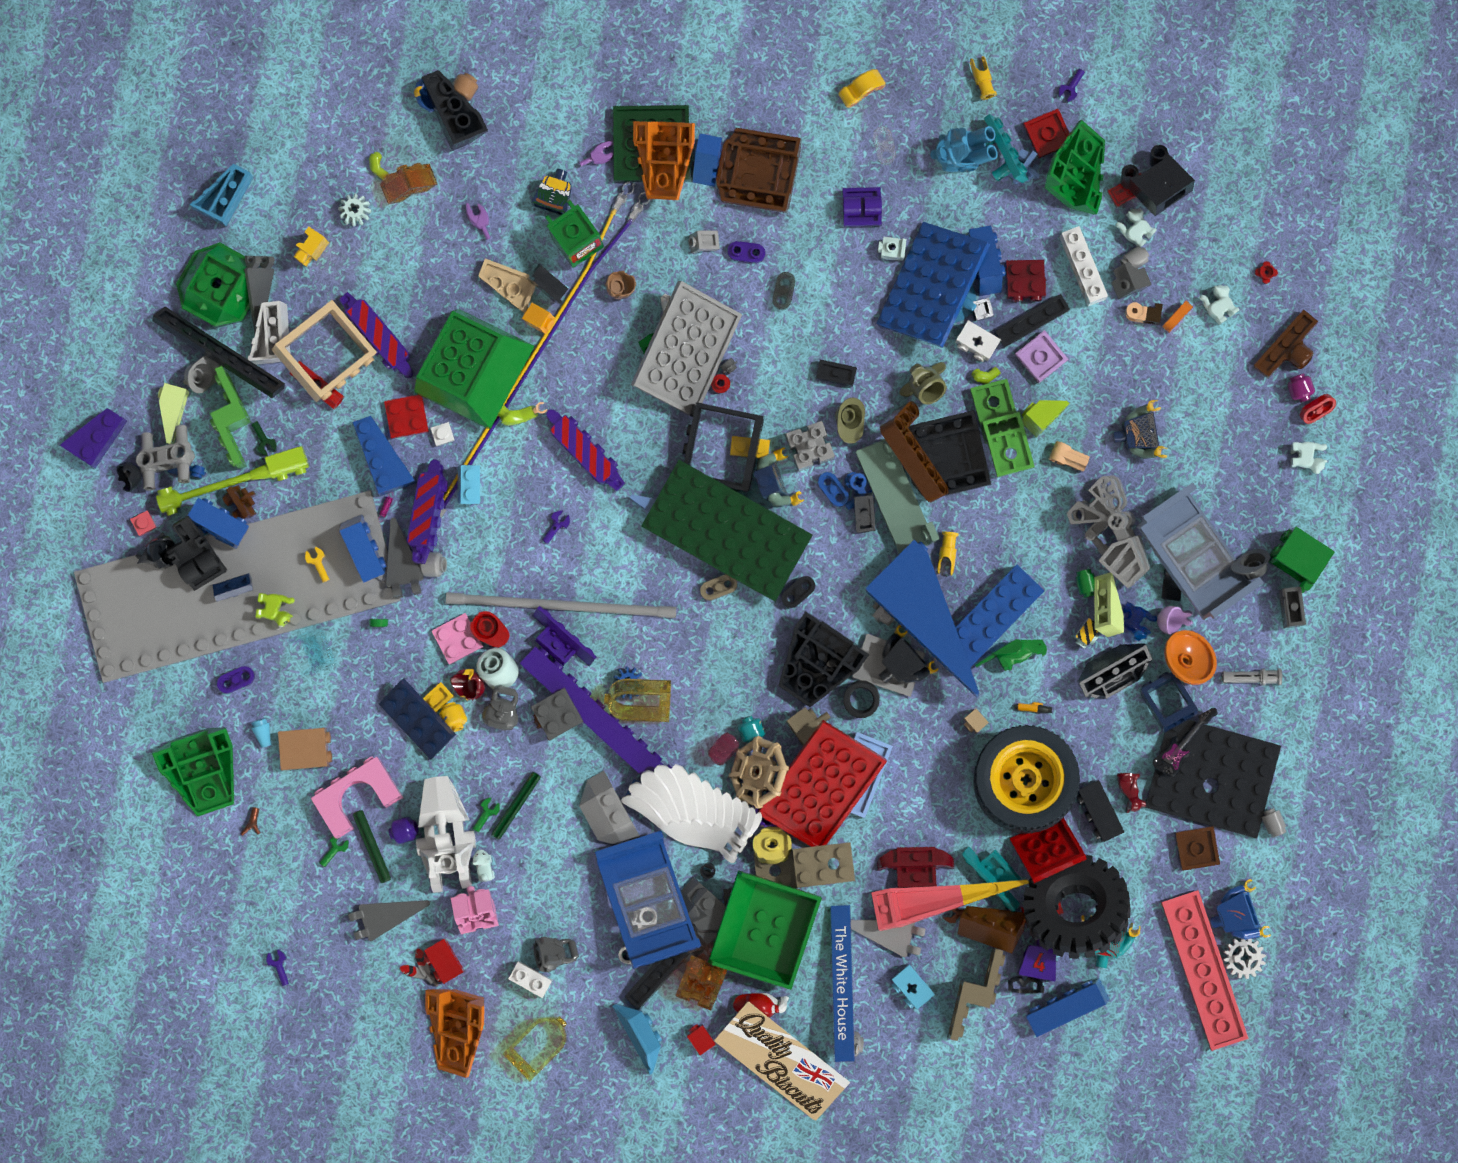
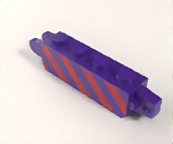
M548 410L546 417L553 425L551 427L552 436L599 485L608 484L614 490L619 491L625 485V482L618 474V469L616 468L618 464L611 457L608 459L603 454L605 450L598 443L594 445L590 441L592 437L586 430L581 431L577 427L579 423L572 416L568 418L564 415L562 417L556 410Z

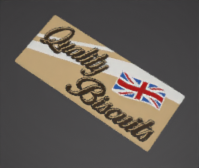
M750 1002L745 1004L714 1040L813 1120H817L850 1083Z

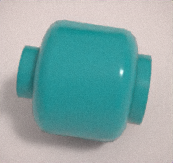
M752 715L741 719L742 723L737 728L744 743L751 742L756 736H765L766 733L761 719L753 718Z

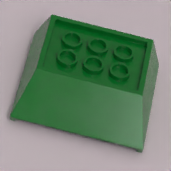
M461 309L453 310L416 376L414 391L416 394L487 429H491L535 346Z
M738 870L708 963L792 990L822 897Z

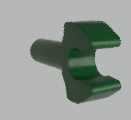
M258 421L251 424L260 440V446L257 447L259 452L268 456L265 450V446L268 444L276 452L277 443L275 439H268Z

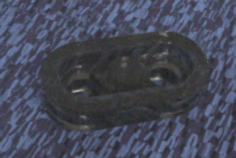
M782 272L776 280L772 303L778 310H786L791 305L796 281L794 275L790 272ZM785 279L790 282L787 286L782 284V281ZM779 298H784L785 303L780 304L778 302Z

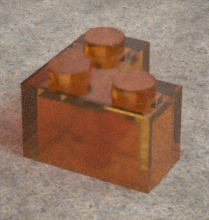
M416 163L409 167L402 165L396 169L395 173L387 175L386 179L380 183L388 204L403 202L413 194L428 192L438 185L430 164L421 165V163Z

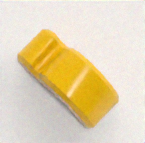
M871 69L856 77L848 86L840 89L838 95L845 106L850 108L874 90H882L886 82L877 69Z

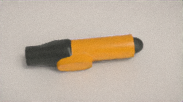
M1032 702V704L1018 703L1014 705L1017 711L1052 713V707L1045 706L1043 703Z

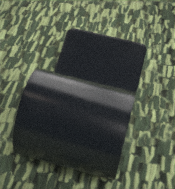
M1164 569L1161 598L1181 601V590L1167 570Z

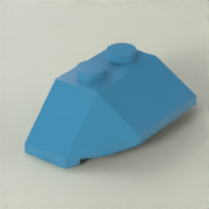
M615 1003L612 1005L649 1075L652 1074L661 1047L660 1041H662L660 1034L657 1030L653 1031L650 1024L653 1022L648 1013L644 1014L641 1010Z

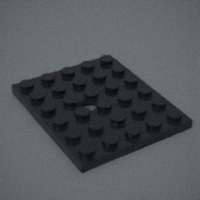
M1187 720L1165 732L1159 754L1169 748L1175 736L1178 737L1177 744H1179L1196 722ZM1205 724L1184 749V751L1190 750L1191 755L1183 760L1176 776L1169 777L1154 769L1145 808L1257 839L1262 822L1261 817H1263V812L1265 811L1281 745ZM1208 778H1213L1218 783V789L1214 793L1206 792L1203 787L1205 780Z

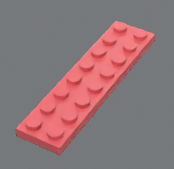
M1199 890L1162 901L1161 904L1210 1050L1213 1051L1249 1039Z

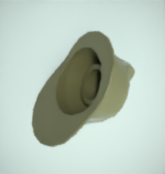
M853 397L844 400L835 412L838 434L844 442L849 444L859 441L864 431L865 407L860 399Z

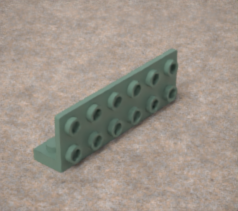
M884 439L857 450L855 454L898 553L900 554L913 540L917 543L922 542L925 546L938 541L940 538L933 522H926L901 462L887 441Z

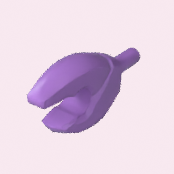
M613 141L598 144L589 153V158L579 162L580 166L592 161L594 164H604L614 157V152L604 154L603 150L613 146Z
M466 203L465 209L469 221L478 230L482 229L486 240L490 239L491 237L486 229L489 225L487 211L482 205L477 204L480 213L479 215H474L470 205Z

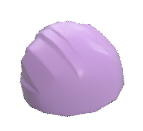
M1176 606L1164 607L1157 616L1158 627L1165 634L1173 635L1181 628L1182 624L1186 626L1193 624L1192 620L1187 618L1193 612L1182 611L1181 608Z

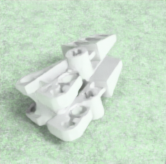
M448 776L424 779L418 828L424 827L425 838L416 839L417 853L422 858L430 878L433 893L443 892L441 873L451 874L458 871L462 889L472 886L469 861L472 849L476 848L474 830L464 832L463 821H469L470 819L455 786ZM446 822L453 823L455 846H453L450 833H446ZM435 825L438 827V834H437V835H435V832H434V826H435Z

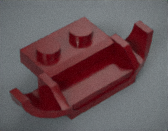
M897 847L884 854L877 861V871L887 868L897 870V888L937 886V869L940 867L955 869L954 858L947 852L935 847Z

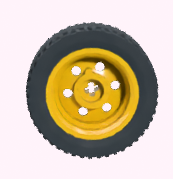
M1019 725L999 732L984 746L974 770V792L980 808L993 823L1011 832L1032 834L1054 826L1069 812L1078 794L1080 770L1072 749L1069 748V745L1059 735L1040 726ZM1018 758L1023 759L1022 765L1016 763ZM1041 762L1042 768H1036L1035 763ZM1004 773H1010L1011 778L1008 780L1004 779ZM1025 776H1028V780H1031L1027 785H1023V781H1021ZM1043 780H1047L1049 782L1048 787L1042 786ZM1011 791L1017 792L1016 798L1010 797ZM1031 794L1036 796L1035 802L1029 800Z

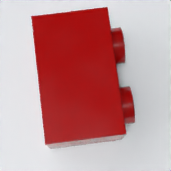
M446 938L424 950L425 955L423 957L428 965L432 964L435 971L433 974L438 982L442 981L445 984L465 972Z

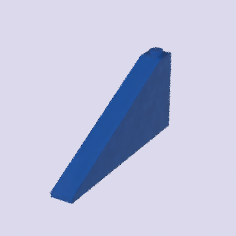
M913 540L865 588L866 593L977 698L979 690L927 552L928 548L922 542L917 543Z

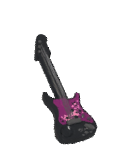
M1211 708L1199 715V720L1179 744H1177L1178 737L1175 736L1169 748L1153 760L1154 768L1169 777L1176 776L1183 760L1191 755L1190 750L1184 751V749L1201 728L1218 714L1217 709Z

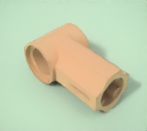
M1056 441L1049 460L1054 463L1057 461L1059 465H1067L1084 472L1090 456L1071 449L1072 447L1065 443Z

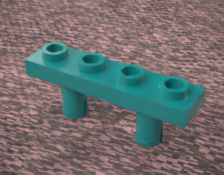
M991 114L984 117L987 126L994 129L995 139L985 144L988 146L996 143L1005 159L1003 165L992 171L994 178L1000 181L1012 173L1014 179L1021 183L1028 180L1026 175L1027 169L1019 161V153L1012 147L1010 136L1004 132L1002 128L1004 127L1003 122L999 117L995 118Z

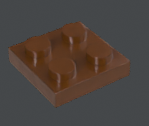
M1214 826L1175 832L1181 871L1220 865Z

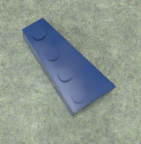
M371 416L353 422L380 496L417 483Z
M1100 978L1094 981L1089 980L1081 984L1082 987L1076 990L1072 988L1064 992V996L1057 998V996L1047 1000V1004L1042 1007L1036 1005L1030 1008V1013L1026 1017L1036 1037L1106 1005L1110 998Z

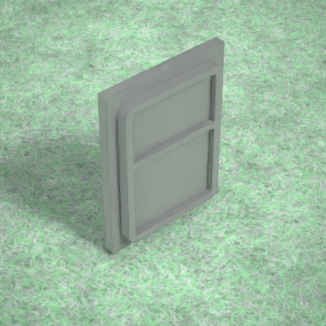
M866 634L861 647L869 656L859 671L853 674L852 678L865 680L873 685L911 697L915 682H898L893 677L885 683L880 678L879 674L886 669L882 663V652L887 640ZM915 650L923 659L925 653Z

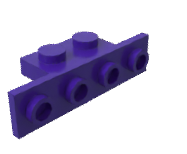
M539 606L534 612L533 617L546 629L535 639V642L562 666L576 654L590 667L597 657L593 651L585 647L578 637L568 632L565 626L557 622L546 609Z

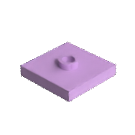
M1045 330L1015 353V356L1038 384L1069 360Z

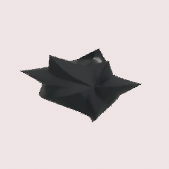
M162 532L135 555L139 559L137 564H153L158 569H166L173 566L172 560L174 556L169 559L167 550L175 545L173 540Z

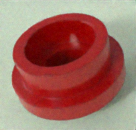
M723 374L714 376L711 383L712 389L717 393L727 392L730 388L729 378ZM719 380H722L725 384L724 386L719 387L717 385V382Z

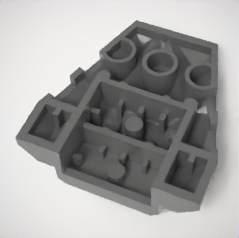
M694 877L681 890V894L696 937L700 940L701 947L688 951L690 953L689 956L678 967L685 974L709 960L726 908L718 898ZM675 906L668 921L679 918Z

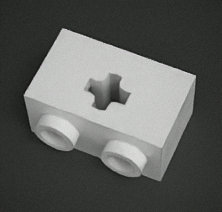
M968 320L955 343L958 344L957 347L964 352L969 350L974 353V357L981 362L986 360L988 362L1001 339ZM979 339L981 345L974 346V341Z
M520 961L517 962L508 978L541 998L544 997L553 981Z

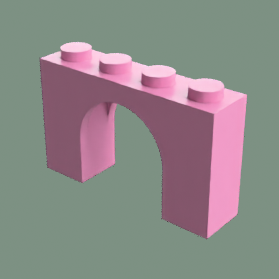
M369 757L363 762L364 765L358 769L357 767L350 769L342 779L340 777L334 779L328 788H321L314 792L315 796L311 800L335 838L338 839L354 829L342 808L343 794L350 786L357 783L369 784L386 808L403 798L378 757Z

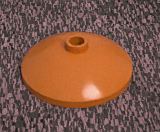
M1181 630L1169 637L1164 649L1165 660L1171 672L1179 680L1191 685H1200L1213 677L1217 666L1216 655L1210 643L1203 636L1190 630Z

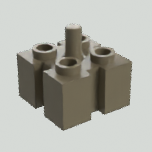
M805 707L789 718L786 723L804 746L821 721H827L831 717L825 712L817 718L811 708L807 710Z

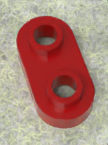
M1323 394L1301 409L1300 418L1306 424H1312L1332 412L1336 406V400L1330 394Z

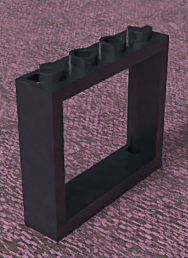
M696 402L695 406L692 405L690 417H693L692 424H688L686 435L689 436L688 443H684L682 454H685L684 462L690 466L702 409L755 420L742 483L713 478L729 488L749 492L765 416Z

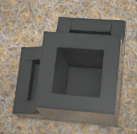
M1128 262L1113 270L1117 279L1111 283L1118 300L1140 292L1152 285L1145 267L1137 269Z

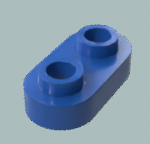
M825 472L821 474L818 479V486L832 505L836 507L844 506L849 499L846 489L833 473ZM825 479H829L831 481V484L829 486H826L824 484ZM837 494L842 495L843 499L841 501L836 500L835 496Z

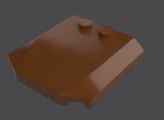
M735 128L732 136L723 144L716 178L721 201L723 203L787 213L791 202L802 139Z

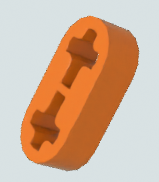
M1186 300L1162 327L1170 333L1193 306Z

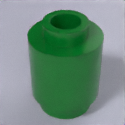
M1091 569L1076 572L1077 577L1075 579L1079 595H1083L1084 598L1094 596V573H1092Z

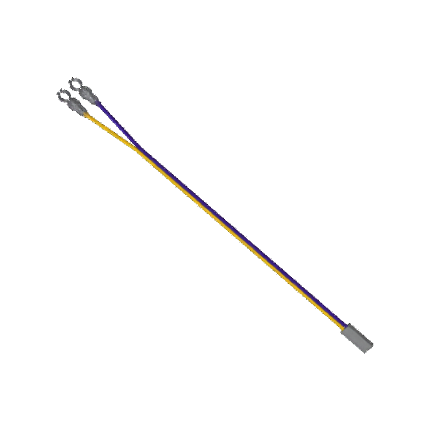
M623 190L622 193L620 192L617 195L610 212L611 214L600 235L602 240L613 216L625 205L628 199L627 195L632 194L633 191L625 195ZM640 200L633 205L625 226L592 266L591 264L596 253L590 257L586 268L556 314L552 329L543 335L523 367L503 404L506 408L511 403L592 271L625 230L643 212L644 206L640 204ZM499 416L496 417L491 429L485 428L463 465L473 464L501 419ZM458 473L444 494V508L440 513L441 518L446 512V505L458 488Z

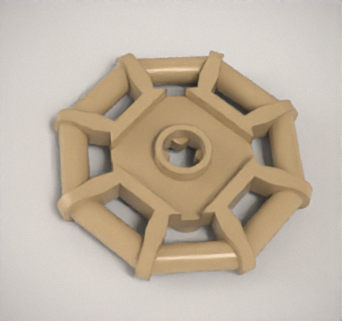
M756 736L751 742L735 751L736 757L728 778L732 781L736 797L741 802L746 801L758 809L762 808L765 803L776 796L781 795V788L786 772L789 771V766L786 765L781 745L778 742L773 743L762 739L761 736ZM762 747L768 749L766 754L761 753ZM753 750L752 755L747 756V753ZM774 755H775V758H776V760H777L778 766H777L776 762L773 761V759H772V757H773ZM756 769L759 770L758 776L755 773ZM778 772L775 784H772L775 773ZM739 778H740V779H743V782H744V783H742V787H741ZM749 790L753 791V797L747 795ZM767 790L770 791V792H768L767 794H765V795H763V796H762V794H761L762 791H767Z

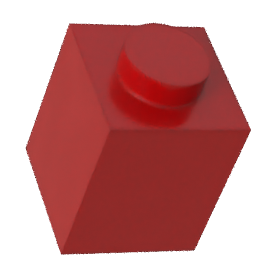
M696 1024L688 1030L690 1034L687 1035V1038L700 1056L716 1045V1042L703 1024L701 1026Z

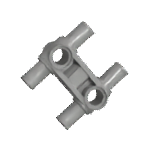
M178 425L175 427L176 442L174 444L153 448V434L149 432L141 434L142 449L136 457V463L140 466V472L143 474V489L147 491L155 490V473L174 468L178 470L179 483L190 482L189 466H191L195 454L191 450V444L188 442L187 426Z

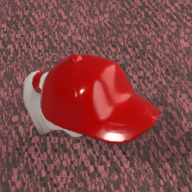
M767 993L741 994L735 999L733 1008L736 1012H739L747 1002H750L767 1017L771 1018L775 1013L785 1012L789 997L782 996L777 1000Z

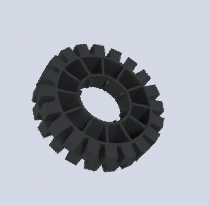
M1086 855V860L1036 883H1033L1030 878L1028 880L1029 887H1025L1023 908L1027 928L1030 929V934L1035 941L1039 939L1041 947L1047 951L1053 948V954L1063 957L1064 953L1068 952L1069 958L1079 959V953L1084 952L1086 958L1095 956L1096 949L1103 953L1110 949V942L1116 944L1122 938L1121 931L1126 932L1129 925L1128 918H1130L1131 907L1129 891H1127V884L1124 878H1120L1119 871L1114 866L1108 868L1106 861L1098 858L1096 863L1093 862L1092 855ZM1073 893L1086 894L1096 901V912L1088 920L1070 922L1057 913L1056 910H1059V902L1067 895Z

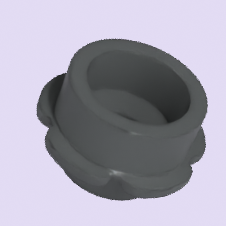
M731 357L720 367L723 370L722 373L727 372L729 375L737 368L735 365L737 361L735 362Z

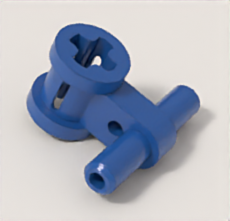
M850 472L845 476L844 483L846 487L854 489L855 494L872 493L871 490L865 491L867 480L863 474ZM854 499L845 504L848 510L854 508Z

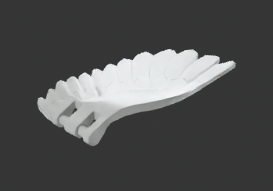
M675 764L673 768L658 765L654 772L650 770L644 771L641 775V783L635 782L631 784L628 788L631 795H626L621 799L623 804L644 815L673 839L686 845L719 851L730 863H735L737 854L742 852L747 844V839L752 837L762 820V814L760 812L756 814L754 807H749L746 801L741 802L738 797L732 799L728 792L722 795L720 788L712 789L707 780L701 782L695 772L688 774L683 766ZM737 827H739V829L742 832L741 836L737 832H735ZM727 842H728V843L731 845V847H732L731 851H730L728 848L725 847V845L727 844Z

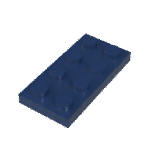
M404 678L379 703L430 760L456 736L455 732Z

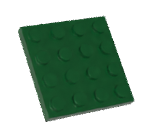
M689 105L613 106L614 182H643L641 176L644 175L642 165L638 163L637 159L639 158V152L633 142V121L689 123ZM690 161L684 181H690Z

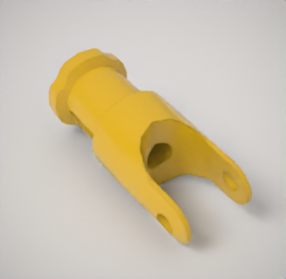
M981 57L984 71L978 70L974 60L971 58L970 66L975 83L979 86L981 92L980 99L987 100L995 97L997 92L993 89L992 77L985 57Z
M942 531L943 542L939 550L937 572L940 574L941 562L944 558L948 557L951 560L950 574L952 576L957 551L955 549L956 537H958L959 533Z

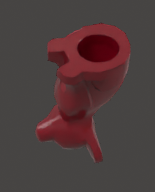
M1117 773L1119 788L1128 799L1126 813L1130 811L1136 812L1141 807H1146V802L1138 798L1137 779L1140 777V774Z

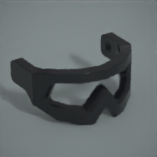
M1016 976L1008 980L1009 992L1044 993L1043 982L1037 978L1027 977L1024 981L1021 976ZM1020 981L1021 985L1026 987L1031 981L1037 983L1036 990L1014 989L1013 982Z

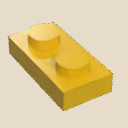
M732 436L730 455L748 457L751 438ZM760 439L756 458L760 459L769 454L770 440Z
M440 682L423 699L437 713L454 695Z

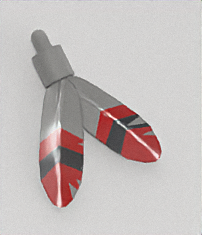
M416 949L415 957L419 968L403 965L400 967L401 972L414 978L426 979L431 985L438 986L436 978L431 974L430 967L423 957L425 953L421 949Z

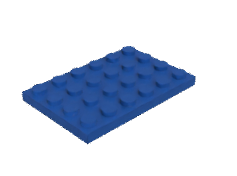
M923 222L876 324L891 331L943 348L990 244L983 240Z

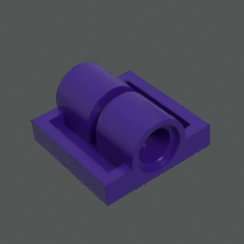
M881 187L842 189L844 227L882 226Z

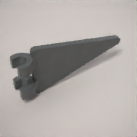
M245 256V264L247 266L245 268V277L254 334L257 329L256 324L261 304L268 302L274 275L272 266L274 265L275 258L273 256Z
M391 518L386 586L392 587L395 599L403 598L400 585L411 583L414 595L422 594L419 581H422L424 577L418 564L412 561V551L397 520Z
M430 901L360 904L359 911L348 914L350 922L362 918L365 927L364 930L354 933L355 939L359 940L368 937L369 941L375 940L428 907Z

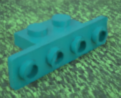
M967 847L962 853L964 861L976 870L978 877L985 880L986 883L1017 881L1021 879L996 849L983 860L970 847ZM1009 890L997 894L1001 898L1003 905L1012 912L1019 907L1020 903Z

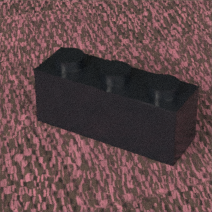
M1099 780L1078 790L1076 799L1080 806L1084 805L1086 809L1084 815L1088 823L1092 822L1095 828L1092 831L1097 841L1106 842L1124 833L1123 827Z

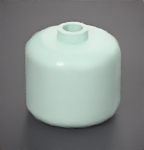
M492 648L485 651L479 657L476 665L479 677L492 689L500 685L505 687L512 686L519 674L518 666L514 659L500 648Z

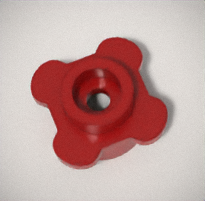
M1265 261L1262 267L1255 270V275L1259 276L1264 284H1268L1272 277L1278 275V271L1269 261Z

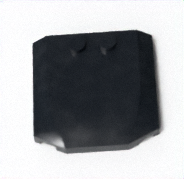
M974 410L908 427L946 483L948 494L945 496L992 485ZM912 480V484H913V485L915 486V488L920 492V490L918 489V487L916 486V484H915L914 481Z

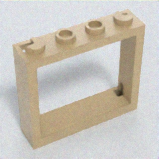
M333 300L277 342L271 349L316 403L320 399L326 400L332 395L331 391L335 387L340 389L347 383L345 379L349 376L354 378L360 373V367L363 365L365 367L369 366L374 361L373 357L377 353ZM328 314H331L365 355L323 389H320L286 348Z

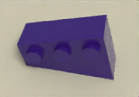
M106 408L59 446L96 469L127 420Z

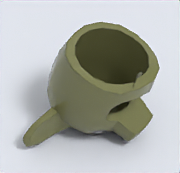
M939 362L931 367L922 366L921 364L913 365L910 368L909 382L900 389L899 394L905 397L914 394L921 403L926 405L935 403L943 397L947 389L946 383L940 375L946 369V364Z

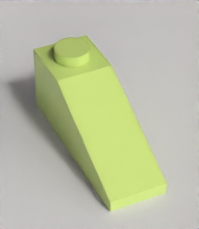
M164 383V386L159 389L158 398H160L159 405L166 443L170 445L175 442V427L180 425L189 391Z
M1111 572L1095 577L1094 584L1095 630L1106 637L1124 633V615Z

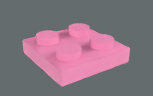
M466 613L432 630L449 665L483 648L481 641L471 633V622Z

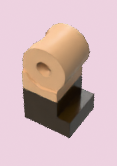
M1133 302L1126 308L1125 315L1130 321L1159 325L1163 304L1155 303L1154 308Z

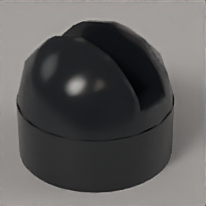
M707 862L701 866L700 874L703 878L710 879L715 875L716 868L712 863ZM704 867L713 869V872L705 870Z

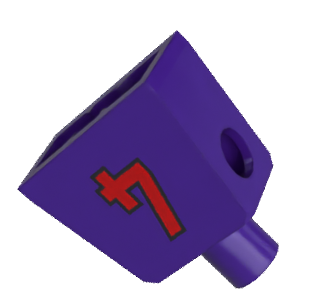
M1039 939L1036 942V946L1027 944L1017 974L1056 981V955L1053 954V949L1045 950L1040 946Z

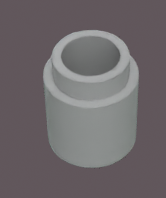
M1137 246L1123 255L1120 263L1123 265L1130 262L1133 267L1138 269L1148 262L1149 253L1144 247Z
M1274 808L1263 812L1264 816L1261 818L1268 834H1271L1272 838L1287 832L1285 829L1286 824L1279 810L1275 811Z

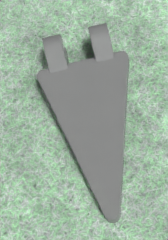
M851 920L852 930L902 957H906L908 953L920 955L921 948L910 945L912 934L924 936L926 929L914 926L915 923L900 928L879 931L877 920Z

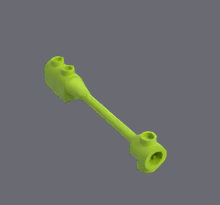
M301 445L266 456L267 464L252 469L248 473L181 494L175 489L173 490L172 486L158 490L156 499L161 513L166 512L167 516L178 513L177 509L181 508L182 501L251 479L276 478L277 481L287 479V474L295 472L296 476L306 473L309 463L304 447Z

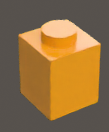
M534 303L530 304L522 317L528 325L544 334H547L548 330L552 329L556 319L550 312Z

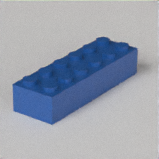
M1018 564L956 626L970 668L1044 592Z

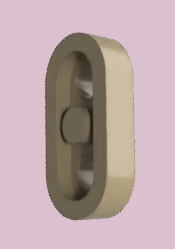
M725 574L707 581L701 586V596L707 601H713L733 593L737 588V580ZM730 581L731 587L726 588L724 582ZM708 588H712L714 592L713 594L708 595L706 593V590Z

